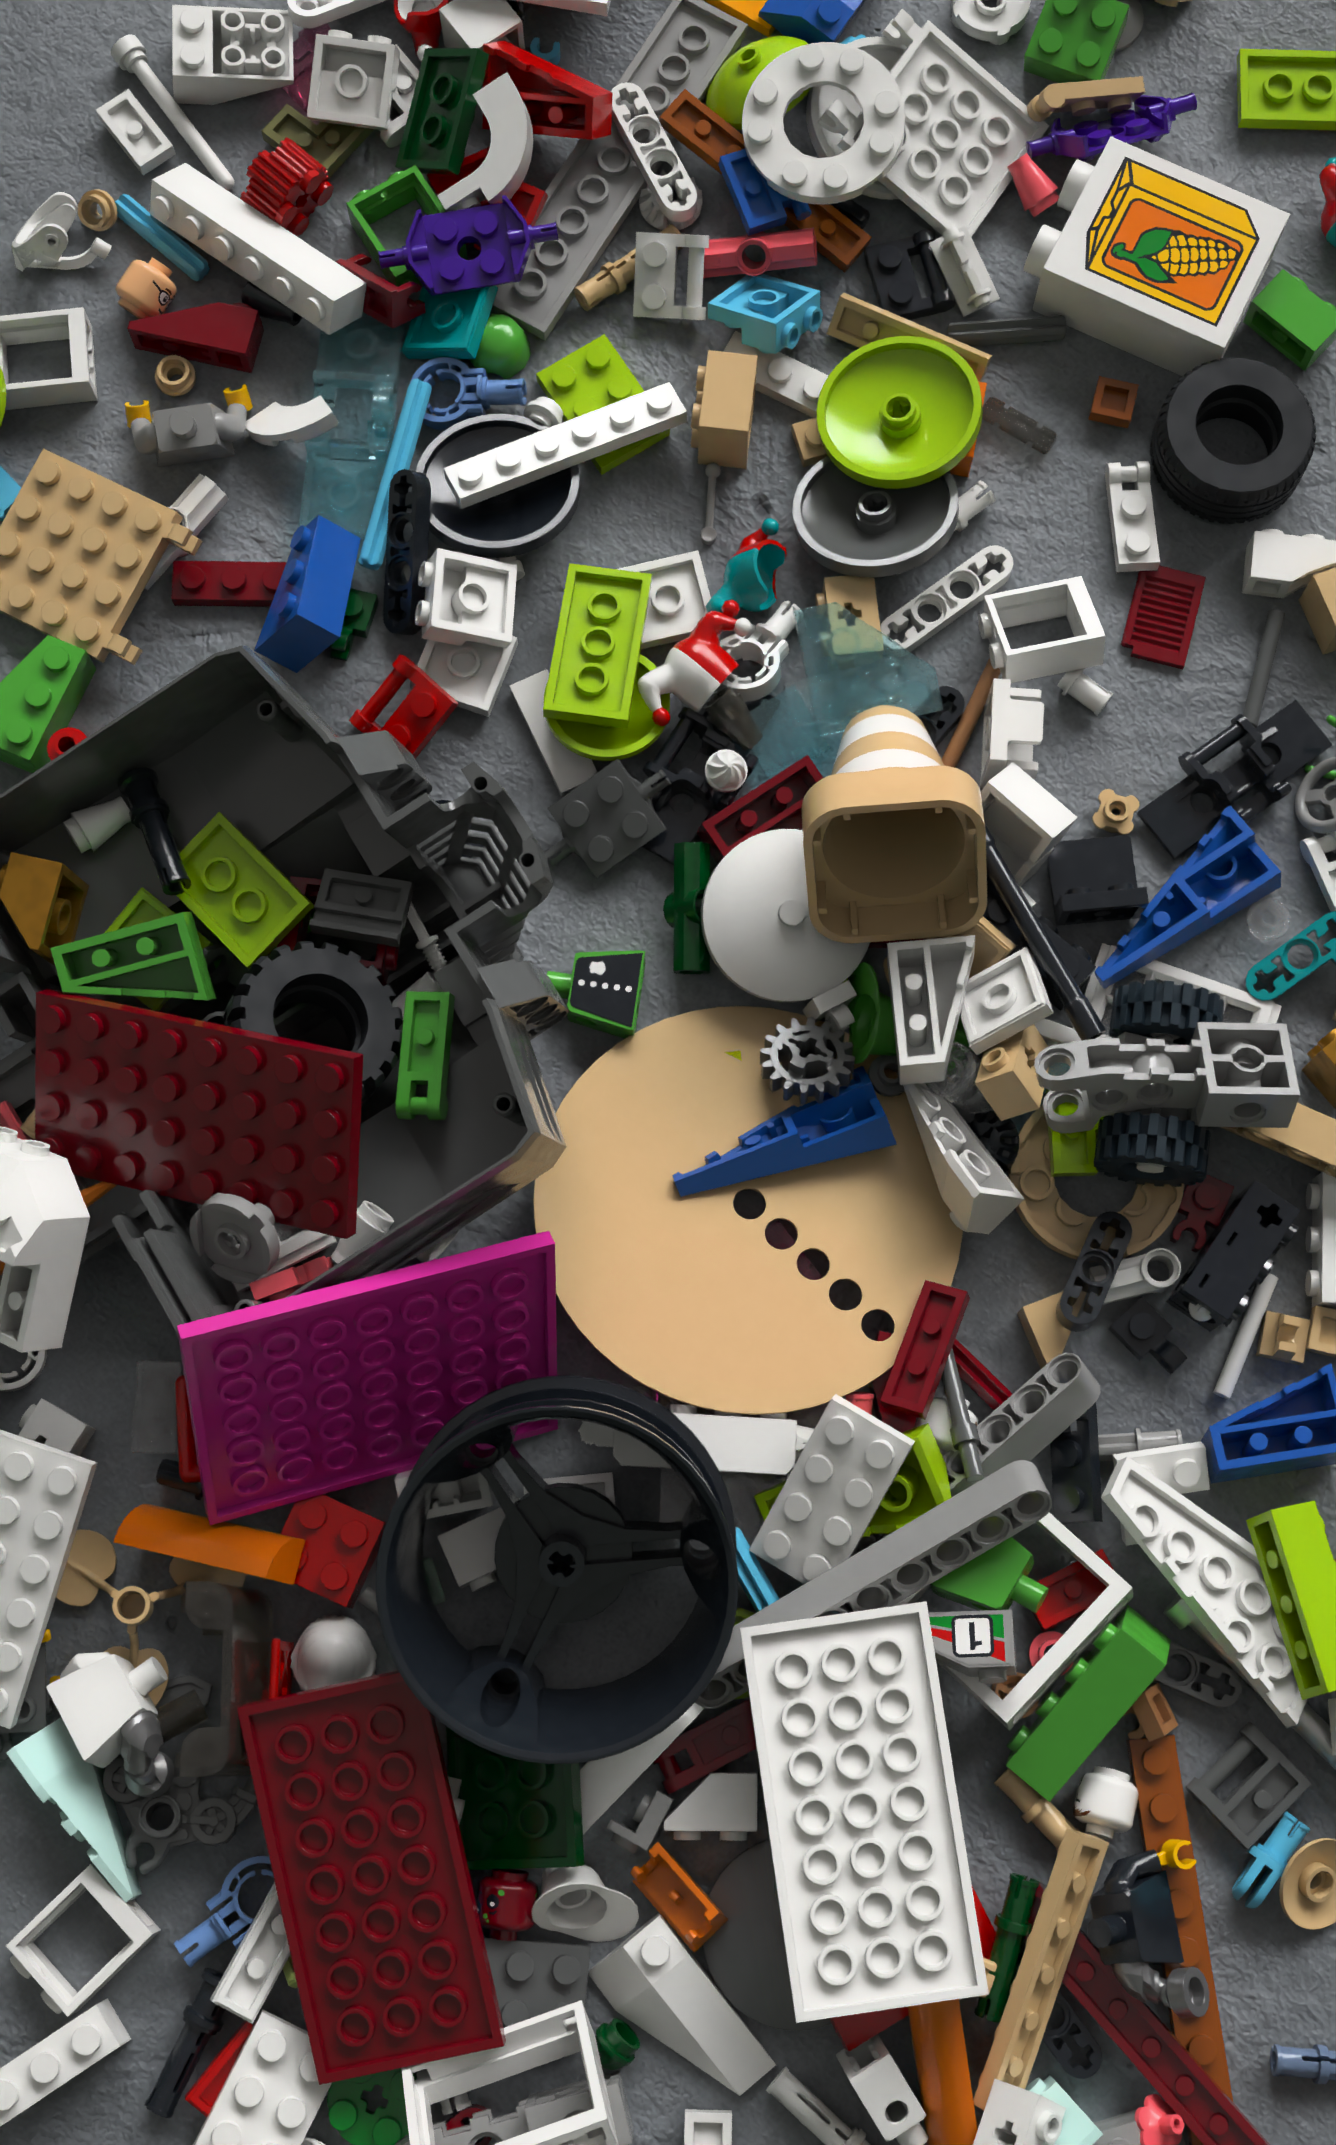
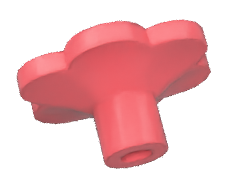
M1158 2094L1147 2095L1144 2099V2107H1139L1135 2112V2121L1141 2130V2145H1178L1181 2142L1184 2130L1182 2117L1166 2101H1163Z

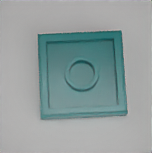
M423 286L419 300L425 302L426 313L411 320L401 350L408 359H435L440 357L475 359L498 287L490 286L431 296Z

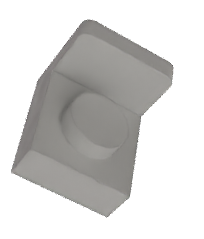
M657 1790L654 1798L645 1794L632 1818L640 1823L637 1830L635 1831L612 1818L606 1827L614 1832L611 1841L634 1854L638 1847L647 1851L674 1798L660 1790Z

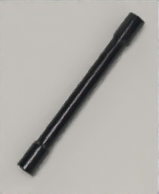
M985 824L986 865L990 881L1062 1002L1064 1012L1081 1041L1100 1037L1106 1032L1105 1027L1088 998L1081 993L999 853L995 840Z

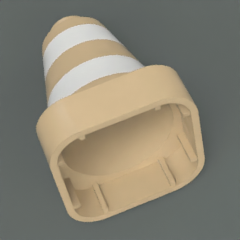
M889 705L876 706L859 713L848 723L844 730L831 775L816 782L807 791L802 802L803 848L810 920L815 929L823 936L841 943L936 938L965 932L979 922L987 907L986 830L980 788L976 781L966 772L954 767L944 766L923 722L914 713L904 708Z

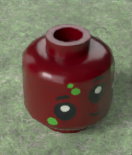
M492 1869L491 1875L480 1880L476 1905L481 1926L490 1929V1938L515 1941L517 1940L518 1932L527 1931L534 1926L535 1922L532 1919L531 1910L538 1899L539 1890L536 1883L528 1879L529 1872L518 1869Z

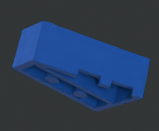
M320 515L315 517L307 526L301 525L296 530L290 544L292 548L254 649L255 652L297 673L340 638L360 537Z
M1330 1363L1322 1367L1318 1372L1297 1383L1294 1382L1284 1387L1280 1392L1260 1402L1257 1401L1210 1426L1201 1442L1206 1448L1207 1467L1211 1484L1336 1464V1379L1332 1364Z

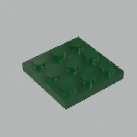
M446 1728L448 1776L462 1780L458 1798L465 1800V1806L459 1829L469 1870L554 1868L584 1865L579 1763L546 1764L502 1756L484 1749L461 1737L450 1728Z

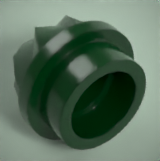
M614 2018L609 2024L602 2023L596 2030L595 2038L603 2068L609 2070L620 2069L623 2066H628L634 2060V2053L639 2049L640 2042L628 2024L621 2019Z

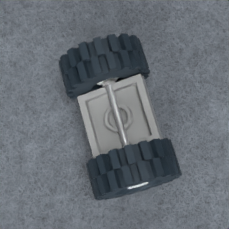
M1146 980L1145 984H1141L1138 981L1130 982L1129 986L1123 984L1118 987V990L1115 989L1109 1037L1119 1038L1120 1044H1145L1146 1039H1164L1165 1045H1190L1197 1022H1223L1224 1000L1220 999V996L1216 993L1209 994L1208 989L1203 987L1194 989L1192 984L1187 983L1175 985L1174 981L1164 980V983H1157L1155 980ZM1146 1108L1104 1116L1103 1120L1100 1119L1098 1123L1094 1167H1096L1098 1172H1104V1175L1108 1177L1117 1176L1118 1180L1125 1182L1129 1180L1136 1181L1135 1184L1145 1185V1183L1154 1184V1186L1164 1187V1184H1169L1172 1187H1182V1184L1188 1186L1196 1185V1182L1202 1183L1206 1179L1211 1133L1209 1130H1206V1127L1198 1126L1196 1108Z

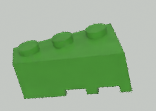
M47 635L0 682L1 761L30 773H34L50 762L47 753V744L50 737L56 731L67 728L96 671V667L86 650Z

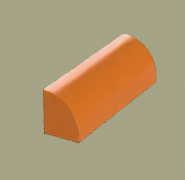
M142 1504L135 1507L124 1518L113 1542L294 1585L305 1540L226 1521L210 1525L208 1518L151 1504Z
M959 1999L908 2006L921 2105L926 2113L924 2126L925 2132L928 2135L927 2145H973L978 2129Z

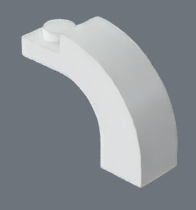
M507 72L472 94L489 123L491 132L490 148L483 163L473 173L437 195L447 212L481 206L480 202L484 199H487L490 205L503 203L502 196L504 195L510 200L519 189L528 172L533 152L531 119L526 105Z

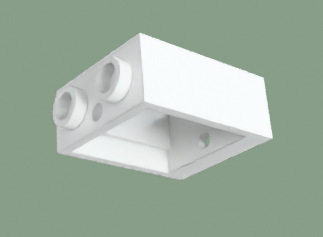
M84 307L0 316V367L6 384L5 410L97 401L93 331ZM70 340L72 377L9 384L8 345Z
M1082 576L984 596V613L978 614L979 631L982 639H989V656L993 669H1000L1003 679H1011V683L1103 665L1106 635ZM1057 617H1067L1074 637L1011 650L1003 628Z
M92 1863L21 1930L6 1947L13 1954L10 1957V1961L15 1969L27 1979L32 1976L44 1989L41 1992V1997L48 2007L57 2014L63 2011L68 2017L78 2012L161 1929L135 1900L125 1903ZM88 1890L128 1935L131 1941L77 1993L35 1945L34 1941Z

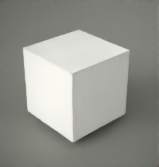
M453 0L439 9L444 46L446 48H479L483 51V44L505 40L525 50L522 20L506 0Z

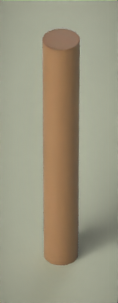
M990 659L941 759L944 766L956 768L985 707L993 679H998L1001 673L999 668L993 669Z

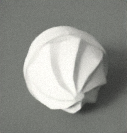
M719 750L713 753L705 765L707 782L711 787L720 792H733L739 789L747 777L748 770L745 760L741 755L732 750Z

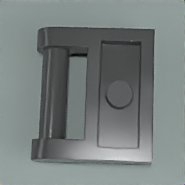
M1248 1722L1239 1731L1241 1737L1200 1779L1194 1777L1185 1787L1234 1839L1247 1850L1312 1784L1251 1722ZM1254 1750H1257L1265 1759L1221 1802L1213 1792Z

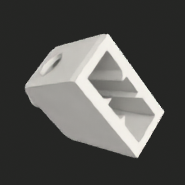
M878 2034L850 2052L844 2048L835 2054L850 2083L886 2142L894 2138L897 2139L900 2145H924L927 2142L928 2135L920 2124V2121L925 2118L926 2113Z

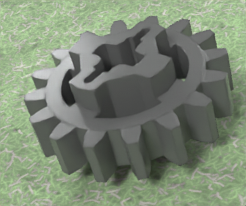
M809 1017L806 1025H800L796 1018H792L791 1028L789 1029L778 1024L775 1028V1036L766 1035L764 1048L760 1050L762 1079H770L769 1089L772 1092L782 1088L783 1100L788 1101L793 1095L799 1096L801 1105H805L808 1097L813 1096L821 1104L823 1103L824 1093L827 1092L836 1098L839 1096L840 1085L848 1087L850 1084V1074L854 1072L855 1057L852 1056L853 1044L852 1042H844L845 1032L843 1030L834 1033L830 1032L831 1022L829 1021L823 1023L821 1027L815 1026L814 1017Z

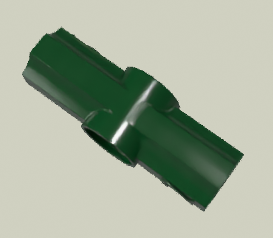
M681 842L674 844V892L666 897L663 911L667 923L671 928H674L673 971L676 974L701 975L710 973V954L704 941L701 926L702 899L710 878V844Z

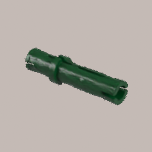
M1010 1873V1881L1002 1912L996 1914L994 1920L997 1931L989 1960L994 1961L997 1964L995 1972L989 1971V1973L994 1975L995 1979L989 1995L984 1998L979 1996L978 2004L974 2011L981 2018L984 2017V2014H987L986 2020L997 2023L1001 2021L1010 1995V1987L1014 1979L1024 1937L1031 1933L1032 1924L1028 1921L1035 1894L1040 1884L1039 1881L1030 1878L1028 1881V1876L1017 1873Z

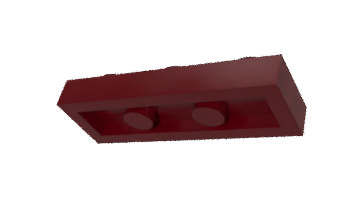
M174 561L171 600L174 606L270 607L287 562Z
M925 1280L880 1400L883 1408L926 1420L970 1300L967 1291Z

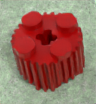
M286 137L280 141L282 146L276 147L274 152L271 151L269 153L267 150L258 153L256 159L252 160V165L248 166L246 174L251 178L249 180L250 184L246 187L248 191L246 193L242 192L240 199L298 237L307 229L309 225L308 217L314 212V208L318 205H324L330 199L334 186L327 181L329 179L327 169L293 140Z

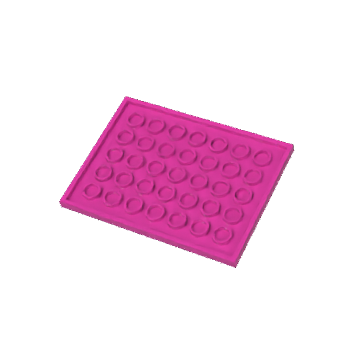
M546 1231L495 1245L177 1325L205 1511L209 1524L221 1523L412 1470L434 1435L467 1405L509 1384L532 1378L557 1376L555 1242L550 1232ZM544 1419L519 1424L513 1442L557 1430L558 1419ZM475 1444L482 1450L495 1447L490 1444Z

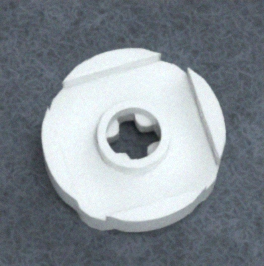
M951 0L952 23L956 28L961 29L964 33L975 39L1001 45L1006 43L1011 35L1017 33L1022 28L1028 16L1031 0H997V7L993 8L985 6L981 0Z

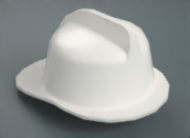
M587 1865L545 1868L542 1873L541 1896L535 1901L531 1910L532 1919L540 1928L594 1942L613 1941L626 1936L635 1928L639 1919L638 1907L634 1901L619 1891L606 1888L599 1875Z

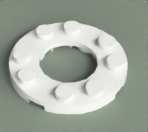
M835 42L811 43L796 47L769 63L757 76L747 94L742 114L745 150L752 166H755L758 172L767 180V184L790 199L803 203L822 205L853 199L863 194V190L876 182L880 177L883 179L899 156L905 135V107L902 94L888 69L872 55L861 49ZM831 85L841 88V90H846L854 97L863 111L864 125L859 138L848 150L834 157L816 158L801 153L790 143L784 132L783 119L788 105L793 99L798 98L803 91L811 87L817 88V86Z

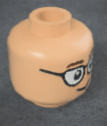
M153 257L149 263L137 259L133 260L116 285V292L120 297L118 304L139 319L164 314L177 293L175 284L169 279L173 272Z

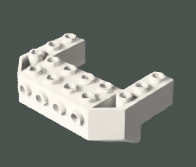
M0 1126V1261L5 1263L0 1285V1343L21 1353L62 1348L90 1215L67 1158L50 1152V1145L36 1140H22L17 1138L18 1132L16 1130Z

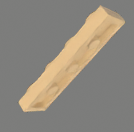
M846 293L839 297L827 331L828 335L858 348L880 339L896 336H916L935 340L950 347L962 356L972 368L979 382H982L992 357L988 353Z

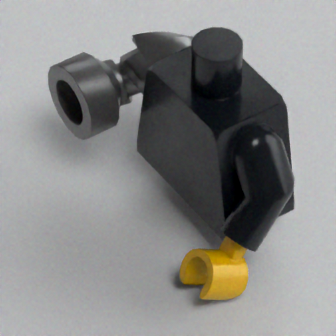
M1169 1839L1163 1844L1161 1852L1156 1853L1152 1849L1119 1859L1113 1864L1104 1881V1888L1091 1895L1090 1905L1093 1920L1088 1926V1937L1093 1945L1099 1947L1103 1964L1112 1965L1113 1974L1128 1994L1144 2003H1147L1146 1999L1155 2004L1161 2001L1164 2003V2006L1171 2008L1178 2017L1195 2018L1203 2016L1209 2006V1988L1204 1974L1195 1967L1177 1968L1172 1970L1167 1979H1163L1160 1977L1159 1972L1150 1967L1153 1965L1184 1962L1167 1873L1161 1867L1167 1865L1172 1868L1190 1869L1196 1864V1859L1178 1860L1177 1853L1179 1848L1189 1845L1191 1842Z

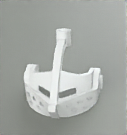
M57 192L51 195L27 220L11 245L16 268L22 272L26 267L61 270L82 268L92 263L97 256L105 260L112 246L96 237L91 247L84 253L73 257H62V253L68 244L67 232L75 220L78 211L75 199L64 192Z

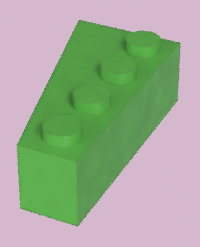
M1127 1605L1114 1623L1111 1624L1109 1622L1098 1634L1093 1642L1095 1647L1085 1659L1079 1657L1064 1676L1066 1682L1057 1694L1051 1691L1039 1704L1035 1711L1039 1716L1029 1729L1023 1724L1015 1732L1006 1745L1011 1750L1006 1766L1050 1802L1166 1666L1171 1640Z

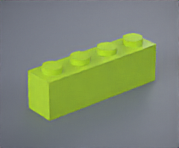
M1315 1500L1272 1509L1247 1519L1246 1523L1302 1700L1336 1692V1562L1325 1534L1324 1521L1319 1515Z

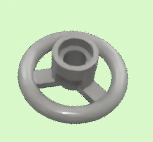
M1336 756L1322 761L1311 769L1300 783L1296 793V816L1306 829L1316 833L1336 831V778L1333 782L1325 785L1323 789L1312 790L1322 776L1336 769ZM1320 803L1326 808L1333 819L1323 821L1313 818L1308 811V805Z

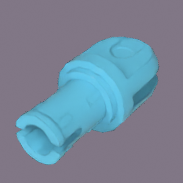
M1287 1811L1284 1812V1816L1264 1845L1258 1843L1257 1846L1252 1845L1247 1852L1253 1857L1232 1887L1233 1897L1239 1900L1249 1889L1264 1866L1268 1867L1246 1900L1245 1907L1248 1909H1255L1263 1902L1279 1877H1282L1287 1861L1305 1835L1311 1830L1304 1823L1297 1822L1298 1819Z

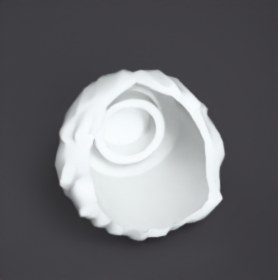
M324 1615L322 1618H317L315 1622H311L300 1636L291 1655L292 1662L290 1667L300 1689L306 1691L375 1676L377 1654L366 1631L356 1621L344 1615Z

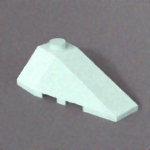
M62 1717L6 1752L43 1803L49 1800L60 1807L62 1810L60 1812L61 1825L70 1836L73 1835L80 1842H83L85 1839L88 1841L91 1847L87 1850V1854L91 1862L123 1901L127 1903L139 1897L142 1891L135 1869L126 1866L125 1847L127 1842L114 1800L106 1794L102 1782L105 1770L83 1760Z

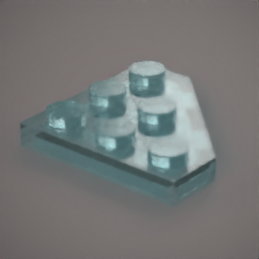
M837 602L793 611L817 735L819 737L843 732L856 715L880 705L904 708L916 716L943 710L935 668L901 647L900 644L873 626L868 625L850 613L849 610Z

